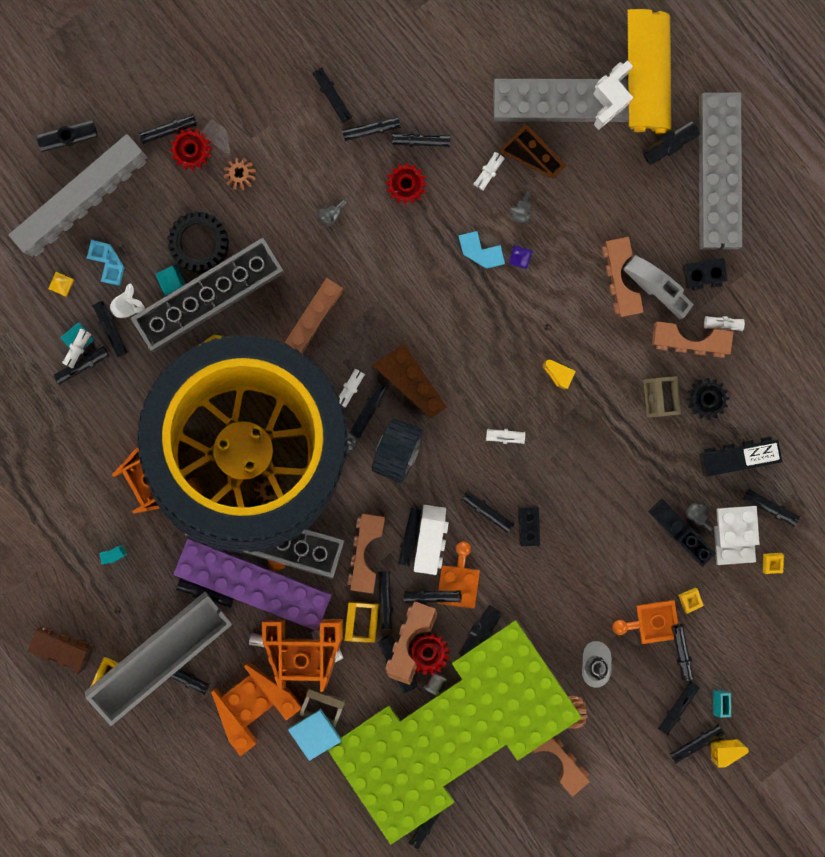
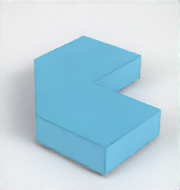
M477 231L458 236L463 255L485 269L505 264L501 245L482 250Z
M91 240L87 259L105 263L101 282L121 286L125 267L113 247L107 243Z

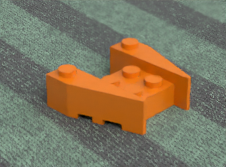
M138 447L112 474L113 477L124 474L141 506L133 510V514L160 509L152 496L144 476ZM196 477L187 480V483L201 495L205 494Z
M266 618L262 621V642L264 648H266L278 690L282 691L285 688L286 680L320 681V692H323L328 685L343 639V619H323L320 622V639H286L285 618Z
M247 662L244 666L249 675L222 695L217 687L211 692L228 741L240 756L256 745L258 741L247 727L251 722L273 705L285 720L292 717L303 706L291 689L285 686L282 691H279L275 679L262 672L250 662Z

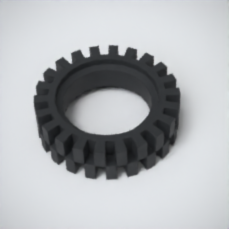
M194 211V213L188 212L185 216H180L179 220L173 223L174 226L169 230L170 235L167 240L169 241L168 249H170V254L180 266L189 271L206 272L220 264L221 260L226 257L225 254L228 252L229 244L227 231L223 224L211 214ZM202 224L214 232L216 238L215 248L204 259L189 258L182 250L181 237L184 231L192 225Z

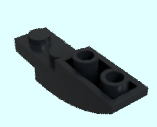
M662 498L648 511L658 524L701 567L716 554Z

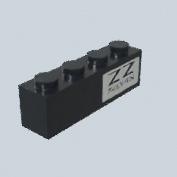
M772 436L760 438L761 442L753 443V440L743 441L742 446L737 447L734 444L723 445L721 450H716L715 447L704 449V453L699 454L703 476L708 477L781 463L783 461L778 439L772 440Z

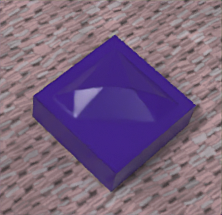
M514 245L508 264L527 270L532 250Z

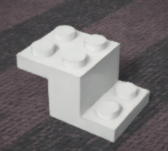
M626 61L624 64L621 62L612 69L610 76H603L595 86L596 90L593 95L604 106L595 117L597 120L594 126L598 130L628 106L633 99L632 95L620 83L633 67L629 61Z
M757 506L717 508L718 526H714L716 564L756 562L755 545H759Z

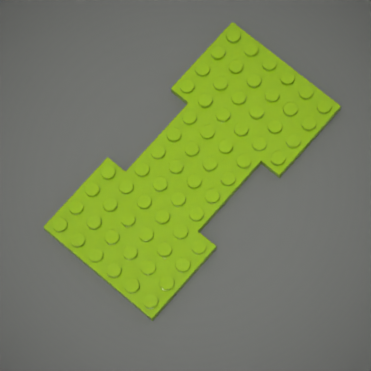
M516 620L452 663L462 678L461 681L401 721L390 705L341 737L340 743L328 749L332 758L390 845L452 805L455 801L444 786L505 745L508 746L518 761L582 719V716Z

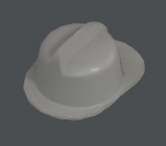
M592 641L587 644L583 652L582 677L589 686L594 688L604 686L609 681L612 673L611 652L602 642Z

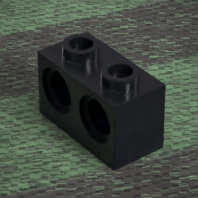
M724 258L683 265L686 288L692 287V291L704 289V285L710 284L711 288L723 286L722 283L728 281ZM712 269L719 271L717 279L711 276ZM693 271L700 274L699 281L692 279Z
M518 507L520 546H540L539 507Z

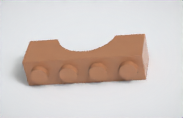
M629 237L606 241L602 247L603 257L607 258L608 261L606 273L608 277H611L612 284H609L611 296L614 295L616 303H613L614 313L618 314L619 318L641 314L644 311L640 293L629 290L621 278L623 264L633 256Z
M326 278L285 343L303 354L319 325L344 289Z
M655 322L651 345L656 346L657 350L668 351V348H675V352L687 353V350L694 351L695 355L706 356L707 352L713 353V357L725 358V355L731 354L734 331L713 329L702 341L692 342L685 339L679 333L676 324Z
M362 513V517L357 518L356 528L360 530L359 536H355L353 547H357L356 555H352L350 566H354L353 574H349L347 584L351 585L350 590L372 594L374 592L376 572L367 566L364 559V551L370 541L382 537L385 516Z
M415 601L413 606L408 608L406 614L408 619L406 624H402L399 632L401 637L399 642H395L392 650L394 653L391 660H388L385 667L389 678L411 684L417 666L409 656V645L418 634L431 632L438 615L435 608Z
M558 737L555 739L551 738L533 750V752L549 751L560 758L562 770L558 779L573 797L590 782L587 777L589 773L583 766L579 768L576 765L575 761L577 759L570 751L568 753L562 748L564 744Z

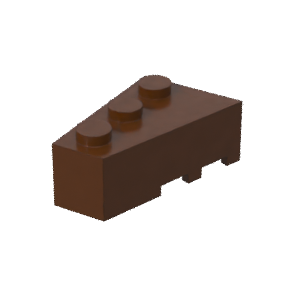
M527 124L499 150L500 153L551 179H554L567 167Z
M42 626V628L35 630L28 652L47 661L50 659L58 662V666L65 667L66 665L74 668L73 672L79 674L86 669L93 647L89 646L87 641L80 639L75 641L68 634L60 633L59 635L53 633V629Z

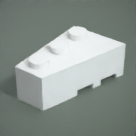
M423 505L414 572L436 575L437 568L441 569L443 557L439 556L440 551L445 549L446 540L442 538L443 533L447 534L449 522H445L446 508Z

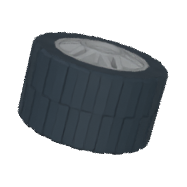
M393 418L378 443L372 463V472L402 483L417 458L424 433L423 429Z

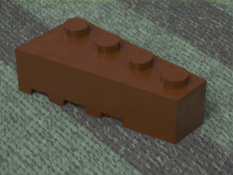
M402 344L372 364L375 369L430 418L447 408L405 344Z

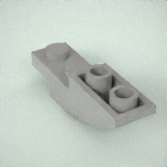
M633 255L623 268L648 295L654 294L679 320L683 319L694 305L683 294L684 289L676 281L648 261Z

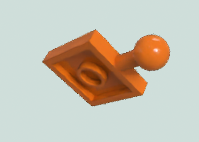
M462 541L456 546V552L459 555L457 567L442 565L438 591L461 590L462 600L460 603L437 602V604L475 609L480 570L465 568L466 556L471 552V546L469 543Z
M675 600L636 605L638 621L626 623L623 620H617L612 626L614 633L617 635H623L627 630L639 629L642 644L674 640L671 627L674 624H678Z

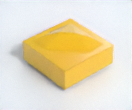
M55 272L48 289L67 297L74 279Z
M763 554V573H783L784 554Z
M697 588L678 595L683 610L687 614L704 606Z

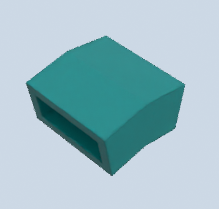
M177 265L155 274L165 296L186 285Z
M79 322L60 337L69 349L70 344L75 341L80 329L85 330L82 338L88 332ZM92 336L89 337L84 348L95 340Z
M122 544L112 550L99 553L102 565L113 563L128 555Z
M712 690V713L714 716L720 718L731 717L730 692Z

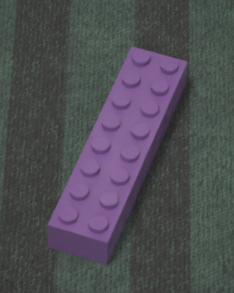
M191 538L187 539L173 574L315 631H318L332 595L329 591L271 570L268 567L227 551L208 547L207 544H201Z

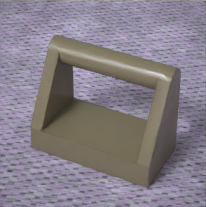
M678 376L643 380L647 418L681 414ZM664 381L671 382L673 411L671 412L664 411L662 382Z
M310 686L299 715L307 717L314 713L305 709L309 698L338 708L334 720L327 718L335 728L346 699L325 691L320 692L319 689Z

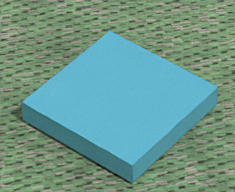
M321 708L288 729L309 761L341 742L340 736Z

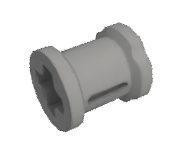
M434 672L428 684L424 685L423 688L438 696L440 694L439 690L443 682L447 681V678L438 672Z

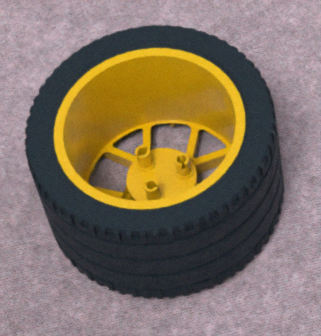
M233 335L232 337L222 336L221 339L214 338L212 341L202 342L198 347L196 345L191 347L192 349L183 352L181 357H176L170 365L165 367V371L159 374L157 380L152 384V390L148 391L147 397L143 402L144 409L140 412V419L138 421L139 431H137L138 454L144 476L155 502L166 518L183 534L186 533L189 535V538L201 544L205 543L211 548L243 553V551H264L265 548L269 547L271 549L284 544L287 540L291 541L302 534L303 530H307L326 509L335 492L345 462L348 441L347 425H345L346 417L334 386L330 385L329 378L324 375L321 368L318 369L315 362L309 360L305 354L301 355L299 350L289 347L288 344H280L278 340L273 341L267 337L263 339L257 335L254 337L248 335L238 337V335ZM235 390L237 393L232 418H228L212 405L209 399L221 393ZM246 390L262 392L276 399L277 403L266 429L251 422L238 421L243 393ZM283 405H286L295 414L302 425L301 428L273 431ZM200 406L205 407L226 425L217 436L215 444L211 448L189 438L183 433V428L189 417ZM297 436L306 437L308 464L305 468L274 467L271 460L273 454L272 440ZM179 441L204 453L205 456L184 469H180L178 463ZM211 461L216 462L221 471L227 475L228 484L209 500L195 491L184 477ZM259 475L267 477L278 499L260 506L245 507L240 490L242 481ZM274 475L302 476V478L289 492L283 495ZM234 491L238 507L218 504L228 492Z

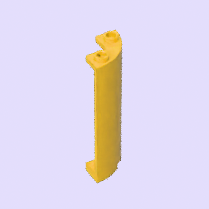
M628 9V61L633 66L628 73V89L633 97L629 103V127L634 129V132H645L646 129H651L655 131V134H667V131H672L670 15L663 11L653 13L649 9Z

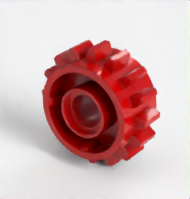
M188 128V132L181 130L179 136L175 134L176 140L171 141L173 148L170 149V152L174 153L172 159L178 160L176 163L178 166L183 164V169L185 170L188 167L192 171H195V167L202 169V164H208L207 159L212 158L209 152L213 148L208 145L211 140L205 139L206 134L204 132L200 135V130L198 129L194 132L191 128ZM190 145H195L196 150L193 154H188L187 152Z
M408 163L403 167L401 164H398V169L392 168L393 174H387L390 181L385 182V185L390 186L386 190L387 193L392 192L390 198H396L397 204L403 201L404 206L407 205V202H411L413 205L415 199L420 201V194L426 193L422 188L427 187V183L423 182L426 179V175L421 176L422 169L417 171L415 164L409 167ZM403 180H409L411 181L412 186L408 189H404L401 186V182Z
M424 633L423 637L417 636L418 640L416 642L412 641L413 647L408 649L411 653L409 655L410 658L416 663V671L419 673L422 670L425 676L427 673H431L433 676L436 671L441 673V668L447 667L445 662L450 660V657L447 655L450 653V649L445 648L448 645L447 642H442L441 636L436 638L434 633L431 636H428L427 633ZM427 651H434L432 657L425 658Z

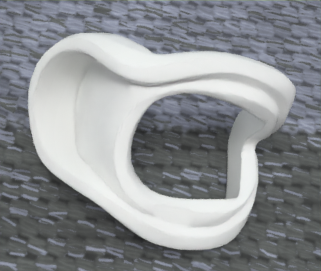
M131 283L126 286L125 292L117 296L110 304L111 313L118 318H126L145 310L141 301L132 298L134 288Z

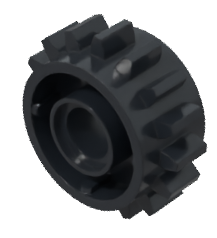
M705 378V383L700 379L698 380L699 385H691L693 390H688L687 393L690 394V398H686V401H690V405L687 407L693 408V415L698 413V418L700 419L705 415L706 420H710L711 415L714 418H718L717 413L724 414L722 409L723 407H728L725 403L726 400H729V397L725 395L728 390L722 389L723 383L717 384L716 379L710 382L709 378ZM707 393L712 397L710 404H706L703 400L704 395Z

